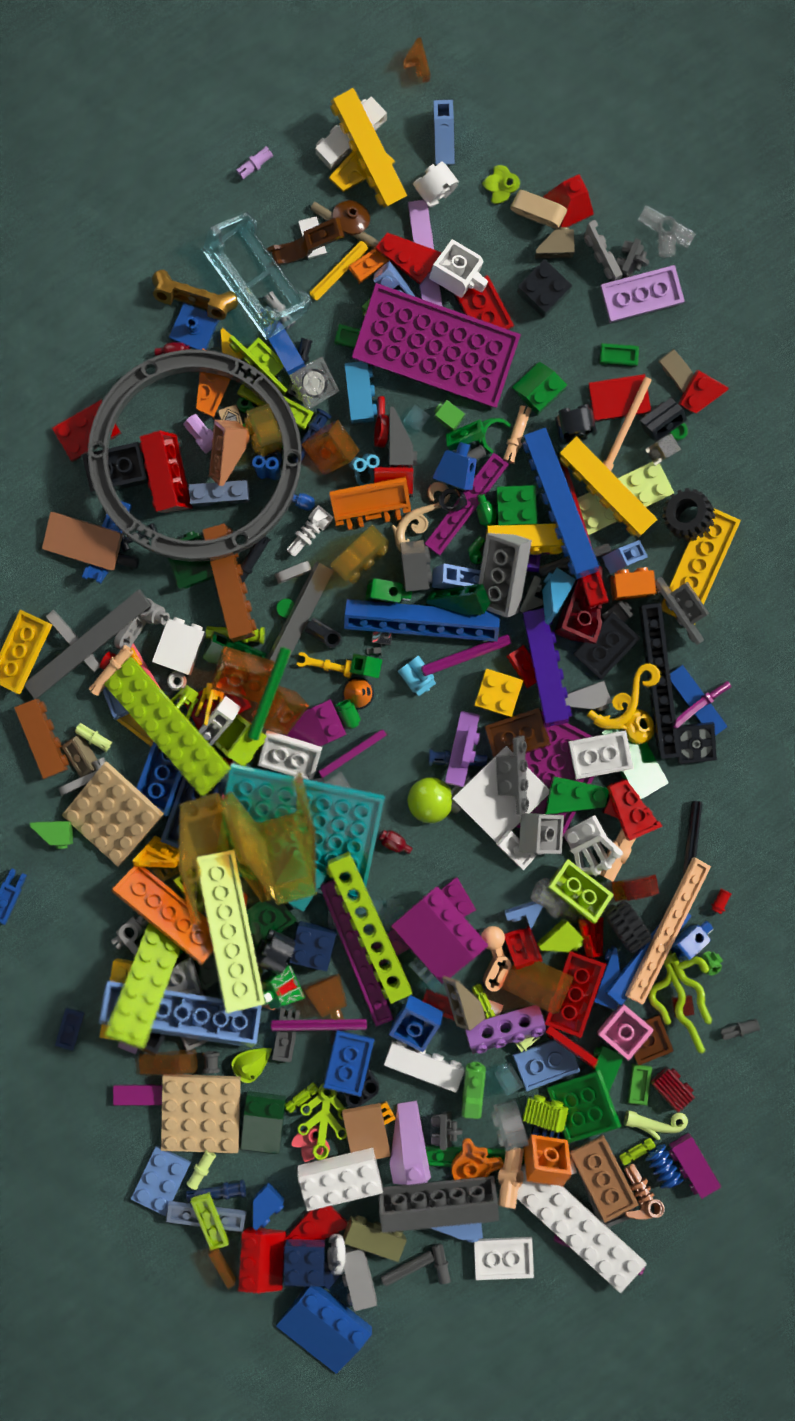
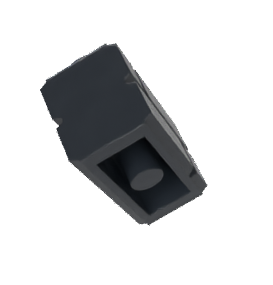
M670 398L666 402L660 403L651 413L645 414L640 422L644 432L654 442H658L687 421L683 408Z

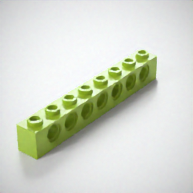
M350 851L328 860V867H326L330 878L334 877L336 881L334 885L338 896L342 895L344 899L342 905L345 912H350L352 919H350V923L353 929H357L360 934L358 940L361 947H366L368 952L365 954L369 964H373L376 969L373 973L377 982L381 981L383 985L381 990L385 999L389 998L390 1002L394 1003L412 995V988ZM347 872L350 874V878L342 880L339 875ZM350 890H356L358 895L350 897L347 893ZM359 907L365 908L366 912L362 915H359L355 912V910ZM369 924L372 925L374 929L370 932H366L363 929V927ZM374 942H379L382 945L379 949L371 947ZM382 959H386L389 961V964L381 966L379 962ZM393 976L397 978V981L389 983L387 979Z

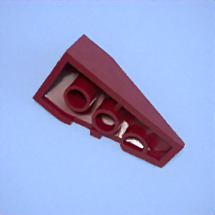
M599 566V571L602 578V567ZM581 578L576 579L554 632L571 641L595 644L602 627V604L589 607Z

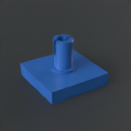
M183 303L169 338L176 342H183L195 350H202V348L207 350L219 320L207 317V312Z

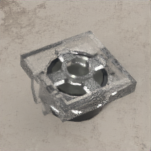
M323 357L315 359L289 375L293 382L291 389L296 392L295 397L302 400L306 410L313 408L339 392Z

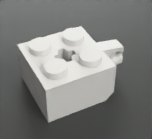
M453 239L434 263L429 277L432 281L461 298L468 288L483 292L488 283V280L479 273L484 262L481 256Z

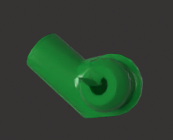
M478 536L468 549L469 558L473 564H481L483 560L480 548L486 540L481 536Z

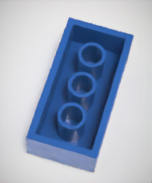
M155 742L152 744L136 789L161 810L165 816H169L184 775Z

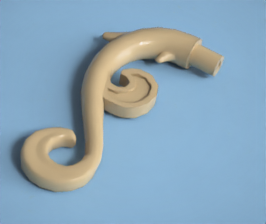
M442 482L431 484L428 488V498L430 501L435 500L433 496L436 491L443 492L449 489L448 486ZM450 494L445 497V504L450 499ZM439 502L414 509L400 520L397 527L392 525L396 546L400 552V543L409 542V539H405V531L409 523L417 520V525L411 524L412 531L416 534L425 532L428 527V521L423 514L440 508Z

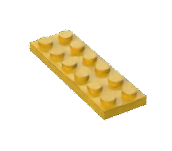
M715 508V511H713L715 519H712L714 525L709 526V533H703L704 537L700 538L698 536L695 541L690 538L669 585L670 590L673 592L688 582L703 605L741 521ZM663 598L661 603L662 612L676 618L677 615L667 607L666 599Z

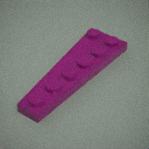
M455 877L440 889L463 917L476 910L458 877ZM394 929L387 933L397 956L410 949ZM376 942L371 947L374 949H379L382 945L381 943ZM382 959L379 964L382 965L388 962V960Z

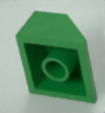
M539 361L512 389L539 415L566 389L567 384L554 370Z

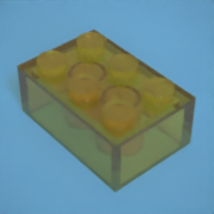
M372 524L330 564L331 569L347 585L350 582L354 584L361 577L359 574L364 569L366 571L374 565V559L377 556L381 558L388 551V540Z

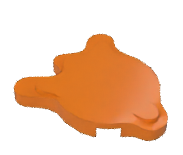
M466 1138L462 1141V1150L452 1161L453 1180L488 1177L491 1172L504 1167V1161L500 1157L487 1158V1148L475 1147L473 1141Z

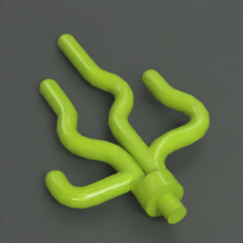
M669 951L664 961L667 975L665 979L652 986L648 999L650 1004L659 1011L666 1025L671 1024V1018L667 1009L656 999V992L667 987L672 982L678 994V1001L675 1007L676 1017L687 1028L697 1052L703 1054L705 1048L696 1028L683 1014L686 995L681 982L696 990L698 1009L704 1022L711 1024L712 1019L705 1005L703 987L697 981L689 979L683 971L692 965L698 964L703 973H708L709 967L704 959L697 956L690 960L679 962L676 953L672 954Z

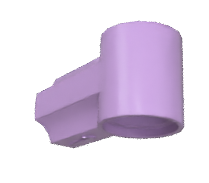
M194 414L183 425L196 439L195 442L207 454L212 449L213 432Z

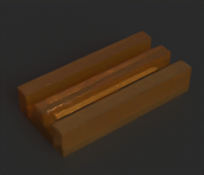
M219 1248L211 1250L209 1257L229 1289L235 1285L236 1277Z

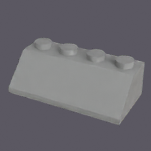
M487 533L479 584L484 585L491 604L487 608L488 611L507 618L519 613L532 540L513 534Z

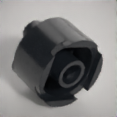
M588 404L580 405L577 409L570 410V408L561 409L558 411L559 415L555 417L561 443H563V440H566V443H570L576 436L581 441L588 439L587 435L592 433L593 437L597 434L593 411L589 408Z
M269 929L266 938L261 939L257 947L260 950L256 955L257 966L280 975L288 965L285 963L288 957L291 958L295 941L273 929Z

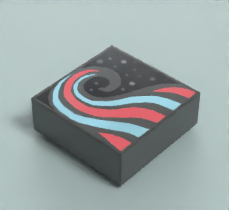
M373 631L372 643L391 645L392 633Z

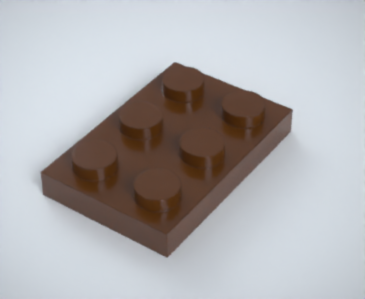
M540 708L485 726L493 757L499 754L506 746L514 753L513 738L518 736H524L527 743L525 754L551 746Z

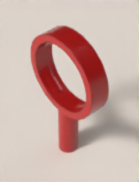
M379 396L377 398L374 445L375 447L384 448L389 432V417L385 415V397Z

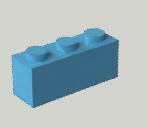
M361 361L345 363L351 424L374 421V416L377 415L376 404H372V397H375L374 385H370L369 379L373 378L372 366H368L367 363Z

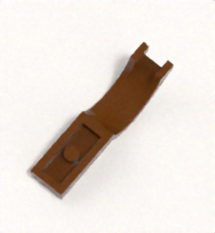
M335 217L303 232L304 235L293 242L266 248L267 253L272 252L274 259L273 262L269 263L270 267L273 268L299 261L309 256L312 251L343 238L344 234L340 219Z

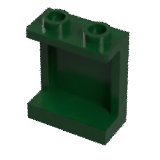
M194 531L184 534V538L179 539L203 541L201 535ZM168 558L177 580L176 583L181 591L214 578L210 561L191 562Z

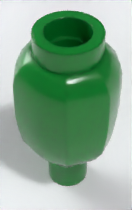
M485 494L478 495L477 515L480 524L487 529V526L496 525L497 514L493 504L486 501Z

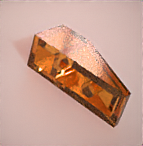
M196 1049L158 1052L155 1056L148 1053L138 1055L140 1074L195 1073L198 1069Z

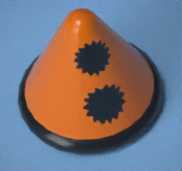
M362 677L351 678L343 687V700L350 699L356 709L366 708L374 698L372 684Z

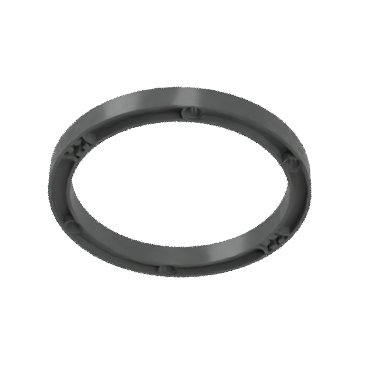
M181 350L162 354L141 363L125 374L112 387L101 403L93 421L89 438L88 459L93 486L102 506L115 525L128 538L141 547L167 558L191 562L211 561L229 557L248 549L268 535L279 523L288 510L297 490L301 471V442L296 420L290 406L277 387L264 374L246 362L227 354L208 350ZM148 368L156 369L155 373L151 375L147 374L146 370ZM186 372H205L221 375L244 385L266 405L274 417L280 431L284 449L281 478L273 497L264 510L238 531L227 536L205 541H186L170 538L149 529L139 522L119 500L112 485L108 466L111 434L118 417L129 401L155 381ZM251 373V377L244 378V374L248 375ZM96 448H103L102 454H93ZM290 456H295L298 461L295 464H290L287 459ZM138 531L142 535L146 533L148 539L152 540V545L149 546L150 543L145 538L141 540L140 536L135 532ZM240 536L246 538V542L243 545L236 543V539Z

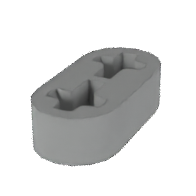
M306 561L275 574L278 584L304 575L312 569L309 562Z

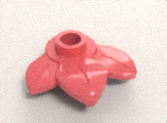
M319 1125L313 1126L307 1135L297 1133L292 1140L291 1145L293 1147H302L301 1153L304 1162L315 1158L312 1149L317 1144L318 1138H315L313 1133L319 1132ZM325 1141V1145L328 1147V1150L330 1151L329 1143ZM322 1147L317 1149L318 1155L323 1153Z

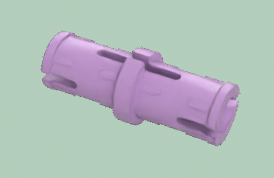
M267 146L255 156H250L245 164L236 169L243 180L253 171H258L262 164L273 157L271 151H268L269 148Z

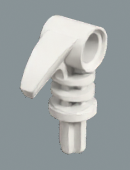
M318 505L308 517L311 521L307 520L305 523L307 526L301 527L303 531L295 533L298 537L287 548L288 553L295 557L306 544L310 546L312 544L310 539L316 538L314 534L321 532L319 528L322 531L325 530L334 517Z

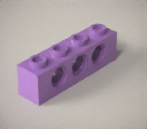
M539 1004L485 1019L472 1030H466L472 1054H481L491 1048H502L508 1043L522 1042L525 1038L539 1037L546 1033V1027ZM523 1023L529 1024L527 1027H520ZM506 1028L511 1029L507 1033L502 1032V1030ZM486 1034L492 1035L490 1038H483Z

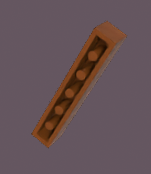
M225 523L203 529L205 540L217 539L233 533L232 529L228 528ZM238 553L210 561L229 639L233 642L254 637V630H257L255 620L251 619L250 612H252L251 603L249 600H246L245 596L248 593L245 582L242 583L240 577L243 575L241 565L237 564L236 558L239 557Z

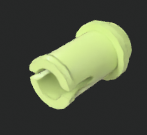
M540 1037L525 1038L522 1042L515 1044L521 1052L527 1051V1048L539 1040Z

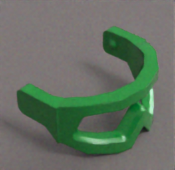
M490 418L482 422L484 433L495 422H501L507 427L511 426L503 418ZM485 437L477 440L486 451L491 454L494 452L488 447Z

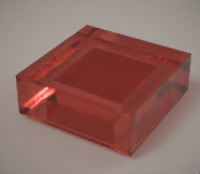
M686 995L683 1007L684 1016L695 1015L692 995ZM672 997V1003H673V1009H674V1016H675V1017H676L675 1007H676V1003H677V1001H678V997Z

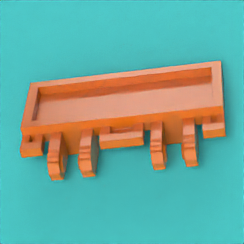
M406 477L329 492L336 526L344 525L343 519H346L348 530L352 529L353 525L350 518L358 517V525L364 527L363 515H365L366 520L381 518V512H384L385 522H390L389 510H395L397 520H401L400 508L403 509V513L411 512Z

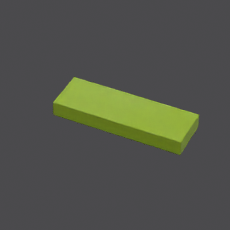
M210 1192L192 1197L191 1204L210 1251L228 1246L229 1240Z

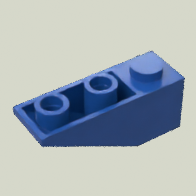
M611 946V949H607L604 956L605 964L607 965L594 1002L616 1010L618 1004L605 993L620 974L617 948Z

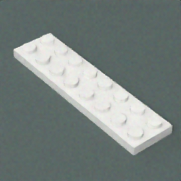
M524 1163L521 1166L524 1180L521 1187L518 1188L517 1199L621 1293L647 1265L646 1262L563 1186L527 1181Z

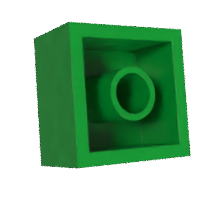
M536 485L496 488L497 525L537 524Z

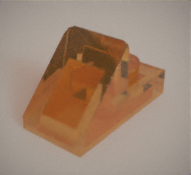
M420 37L416 39L405 57L403 68L416 66L417 76L421 77L422 82L425 83L430 81V70Z

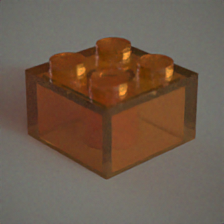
M278 686L263 728L287 735L309 707V704L296 691ZM260 703L257 704L255 710L252 712L251 715L253 717H255V714Z

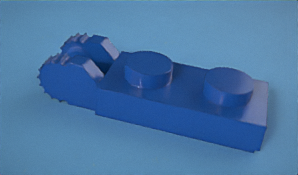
M13 868L0 887V923L6 925L27 877L23 873L19 877L17 885H11L10 883L16 874V870Z

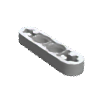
M55 610L46 615L47 619L70 645L79 639ZM93 654L84 660L94 672L100 668V662Z

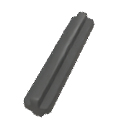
M427 1251L382 1275L381 1280L384 1286H388L433 1262L434 1256L431 1251Z

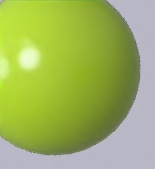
M428 777L417 781L408 793L407 802L410 812L421 822H440L451 811V789L445 782L437 778Z

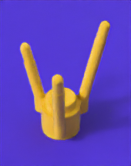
M207 683L206 688H203V694L195 716L199 715L205 698L208 699L204 720L205 726L208 725L212 701L218 700L219 697L221 702L224 698L225 691L221 690L222 685Z

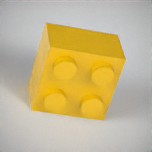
M486 668L474 706L512 717L523 680Z

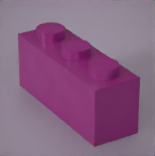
M689 1132L669 1144L672 1149L669 1153L675 1162L677 1160L680 1162L682 1167L679 1170L684 1178L689 1177L691 1181L689 1187L694 1195L699 1194L702 1199L721 1188L720 1183Z

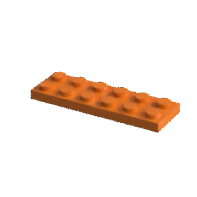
M134 866L112 889L116 896L199 964L202 965L213 953L207 918L145 867Z

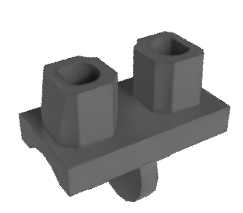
M635 238L634 242L625 241L622 252L628 254L627 259L618 257L616 260L625 277H631L634 270L640 271L642 266L647 267L649 261L645 258L647 252L643 251L644 246L640 244V239Z
M445 1111L442 1114H435L431 1117V1125L440 1127V1133L432 1134L431 1144L440 1146V1150H447V1147L452 1146V1141H457V1135L462 1134L463 1129L457 1128V1121H452V1111Z

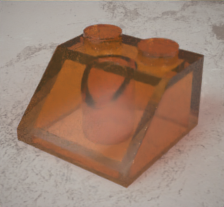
M339 420L324 426L301 444L323 475L350 463L360 451Z

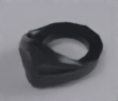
M450 488L442 492L439 497V504L442 509L448 512H457L467 505V498L459 488ZM449 494H456L460 497L458 505L447 507L444 503L445 497Z

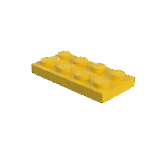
M19 610L0 651L1 686L21 694L52 624L23 610Z

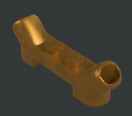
M165 270L156 271L152 277V282L155 285L153 296L162 303L171 305L173 299L208 310L207 317L217 320L225 319L228 311L237 308L238 299L233 291L218 295L204 289H198L188 284L173 281Z

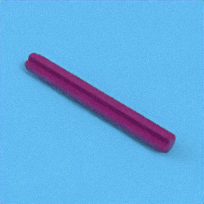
M504 635L499 637L497 642L488 641L421 667L422 674L427 676L511 644L510 637Z
M366 1019L271 1021L272 1031L367 1029Z

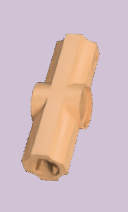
M622 828L613 843L622 850L623 855L615 860L611 869L603 870L600 874L611 881H614L622 864L627 861L632 850L631 847L636 840L635 838L627 841ZM608 849L607 856L609 857L611 851Z
M506 1147L504 1167L500 1169L498 1174V1181L501 1185L498 1206L512 1209L516 1207L518 1188L521 1187L524 1180L521 1170L524 1149Z

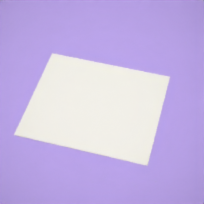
M507 746L452 798L496 843L508 830L512 831L521 821V815L516 814V797L498 795L496 757L514 756V753ZM527 767L526 779L528 780L527 798L529 799V808L526 813H530L549 795L550 790Z

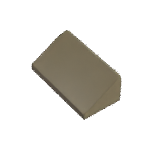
M78 735L62 745L63 750L80 777H84L96 770L92 762L98 761L83 737Z

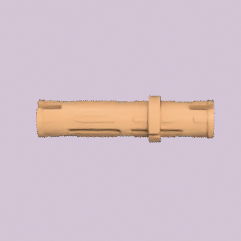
M523 405L520 406L511 437L507 440L508 446L503 458L507 462L511 455L509 460L511 464L515 463L518 449L522 446L521 439L532 411L531 408L527 407L524 414L526 406Z
M124 645L118 654L110 659L108 666L89 687V690L94 695H100L106 687L104 683L122 667L124 662L134 653L133 650Z

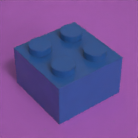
M410 995L393 1020L389 1036L424 1052L441 1024L443 1011Z

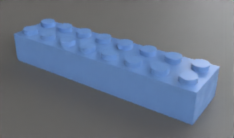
M107 981L104 988L98 1024L109 1026L125 984ZM165 990L150 1032L252 1048L257 1044L262 1005L226 1013L223 999Z

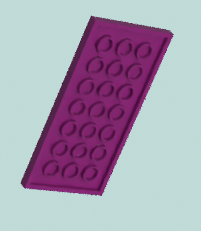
M376 283L351 358L497 408L521 334Z

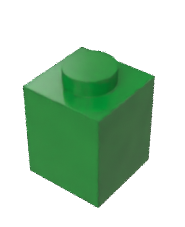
M353 653L350 673L379 678L383 659Z

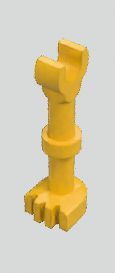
M299 653L300 656L305 657L304 663L297 662L296 665L299 667L310 665L323 668L324 671L342 672L346 678H351L352 673H350L351 660H346L345 665L332 663L331 660H318L310 658L306 653Z

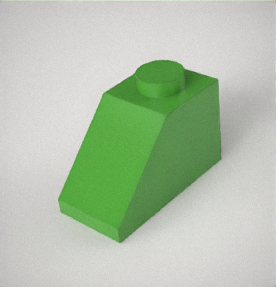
M70 821L30 823V827L49 845H56V849L68 848V845L73 844V825H71Z

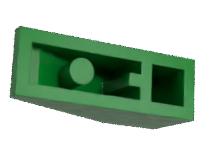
M600 1044L599 1048L596 1047L593 1056L598 1059L594 1072L601 1071L609 1093L624 1056L617 1050Z

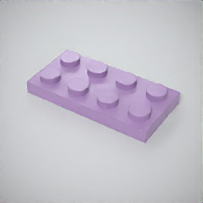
M675 265L601 284L600 286L610 323L680 305L685 302Z

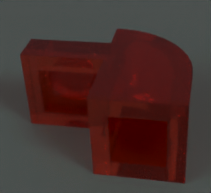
M656 874L612 882L615 901L635 900L659 894Z

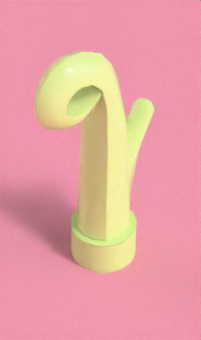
M627 1110L624 1117L625 1126L642 1129L656 1140H660V1136L656 1132L679 1133L688 1124V1119L683 1113L674 1114L671 1118V1125L638 1115L637 1112ZM682 1119L681 1123L676 1125V1121Z

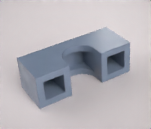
M247 480L225 482L224 486H219L216 482L189 484L190 504L193 507L211 506L213 503L221 502L231 504L250 503Z

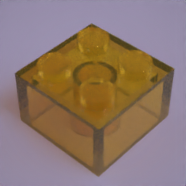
M269 404L247 411L244 427L248 429L249 435L252 436L253 442L251 444L254 452H258L260 456L264 457L282 450L283 438Z

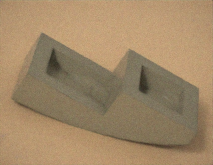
M672 349L658 362L667 376L672 378L680 392L684 393L694 374L680 355Z

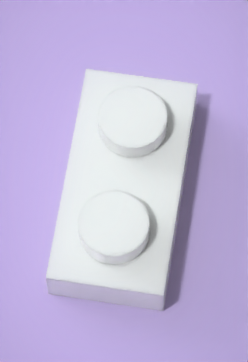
M510 830L496 843L522 870H525L536 857L534 853L519 852V838Z

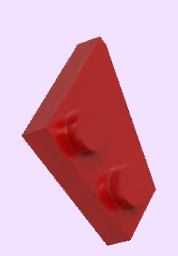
M696 370L678 405L696 414L728 391L729 387Z
M599 917L595 924L587 918L579 919L586 956L593 958L603 956V917Z

